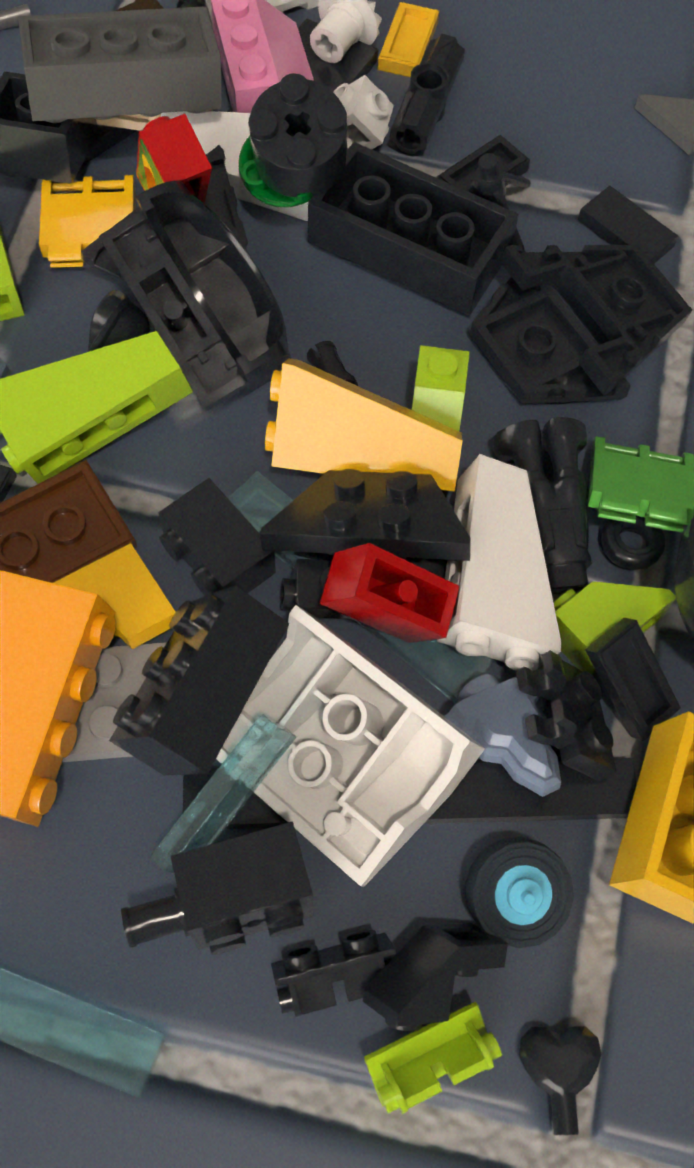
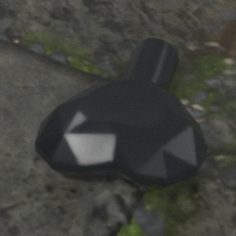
M571 1026L559 1034L547 1027H531L520 1039L519 1056L527 1073L538 1087L551 1095L554 1135L579 1134L576 1095L591 1082L602 1055L598 1037L586 1026Z

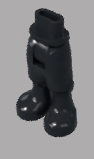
M556 417L546 422L542 431V439L540 425L537 420H526L512 424L497 432L493 437L494 452L500 461L515 463L516 467L527 470L552 594H562L570 589L580 592L589 585L586 569L592 565L591 555L588 552L589 526L586 503L589 489L587 488L584 475L578 470V454L587 445V432L584 423L569 417ZM542 441L545 451L551 457L554 472L552 482L548 480L544 473Z

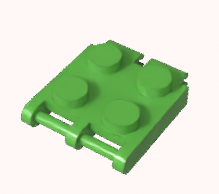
M595 436L591 450L588 507L596 508L598 517L635 524L636 516L645 517V526L683 533V525H689L694 518V454L684 452L682 457L650 451V446L639 444L638 448L605 443L604 437Z

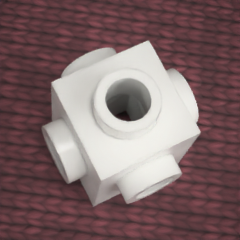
M366 75L349 85L347 83L341 84L335 89L334 93L347 112V150L353 142L370 149L381 145L389 131L388 123L394 105L388 100L386 94L378 89Z

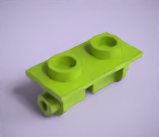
M475 1001L451 1013L449 1021L431 1023L364 1056V1060L382 1107H385L388 1114L397 1109L404 1114L408 1112L409 1108L442 1092L438 1078L447 1074L453 1085H456L484 1070L489 1071L493 1069V1060L501 1057L502 1052L494 1035L491 1032H486L479 1006Z

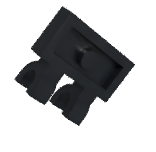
M550 650L541 655L543 671H532L525 666L517 670L519 690L528 695L541 696L549 700L553 718L544 719L535 714L527 717L525 723L528 739L560 749L562 764L598 781L617 772L612 753L614 741L605 723L600 702L602 691L595 677L589 672L582 671L563 661L558 654Z

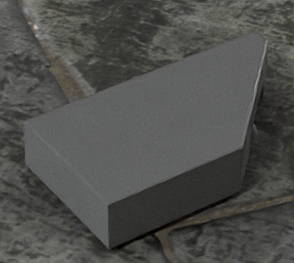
M649 94L638 96L635 109L688 155L694 153V99Z

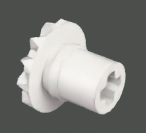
M319 0L318 11L321 21L310 35V44L316 55L326 62L336 63L342 59L349 48L357 43L358 40L371 45L380 34L378 27L382 20L374 12L376 2L367 0Z

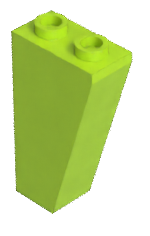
M157 331L0 379V435L3 434L8 443L1 450L17 474L26 471L39 484L193 393L182 369Z

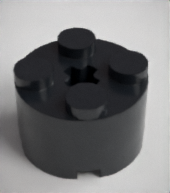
M292 73L286 75L279 83L265 90L256 100L251 110L248 125L254 161L261 179L275 192L289 197H297V193L313 192V195H317L331 188L339 180L345 169L347 157V112L335 93L326 86L308 80L301 74Z

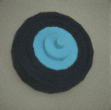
M524 837L498 840L482 850L470 866L465 884L467 907L477 926L483 932L494 935L507 942L509 946L516 948L540 945L556 935L569 918L574 899L572 877L561 857L545 844Z

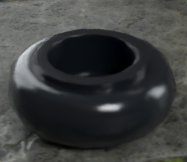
M636 516L635 524L609 519L603 528L601 538L604 552L608 558L621 568L629 570L647 569L655 564L664 553L666 541L663 529L645 526V517ZM628 531L635 532L645 540L647 547L644 549L630 548L621 540L620 534Z

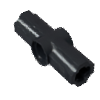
M441 34L439 38L430 40L420 64L411 71L409 89L390 130V140L402 152L414 155L419 150H425L436 123L445 114L446 100L465 55V49L458 44L456 37Z

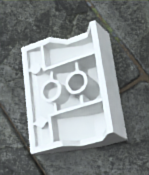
M295 605L289 613L288 623L290 624L287 628V638L268 662L216 759L287 822L293 821L294 828L357 884L365 887L453 793L485 748L320 619Z

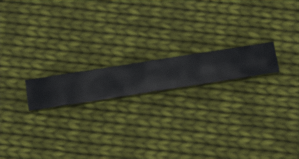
M614 758L617 772L598 781L562 764V760H558L561 777L560 789L543 797L514 781L502 764L475 762L453 793L424 824L628 818L637 786L633 758ZM227 768L210 769L208 774L183 775L182 826L184 830L271 828L288 823Z

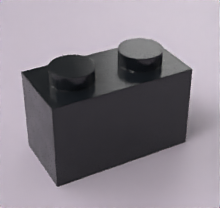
M210 478L158 512L163 534L159 536L163 547L175 561L178 562L183 558L194 570L191 572V577L204 595L209 592L215 593L234 585L248 594L276 573L275 551L262 550L260 533Z

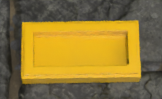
M400 2L378 57V70L410 77L411 71L420 64L428 44L433 38L438 24L439 11Z

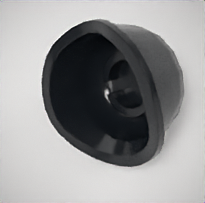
M112 290L97 306L90 324L88 352L150 333L148 317L130 301L125 293L119 290Z

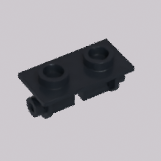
M361 930L342 937L341 945L318 950L317 946L306 945L285 952L282 955L281 961L271 963L276 987L288 984L286 987L277 989L282 1014L294 1011L295 1017L336 1006L332 983L341 980L344 981L349 1002L362 999L364 989L393 959L384 960V957L396 954L395 947L387 934L377 935L375 930Z

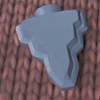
M484 674L466 684L459 693L458 703L444 717L485 748L479 758L485 762L502 764L514 781L542 797L560 789L561 777L557 755L550 745L536 743L528 739L525 719L532 714L547 719L542 711L545 707L546 699L520 691L517 677L500 683L493 674Z

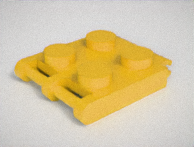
M124 175V180L94 181L93 176H83V181H73L72 184L52 183V181L42 179L39 247L42 257H48V261H51V268L84 267L81 251L98 239L99 235L112 228L136 209L134 175ZM124 189L121 192H95V190ZM59 191H83V193L55 194V192Z

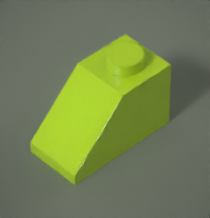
M420 345L412 411L460 431L470 351Z
M595 581L591 582L579 593L570 589L554 602L561 638V651L578 669L587 671L593 676L596 670L585 651L588 646L624 617L637 620L644 634L664 617L676 599V595L670 589Z

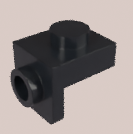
M296 559L290 578H283L281 582V610H289L290 613L294 606L297 605L316 618L353 619L320 604L332 561Z

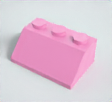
M211 0L213 31L221 56V68L233 112L251 113L253 105L259 96L269 87L279 83L288 74H301L306 79L314 81L295 21L265 0Z

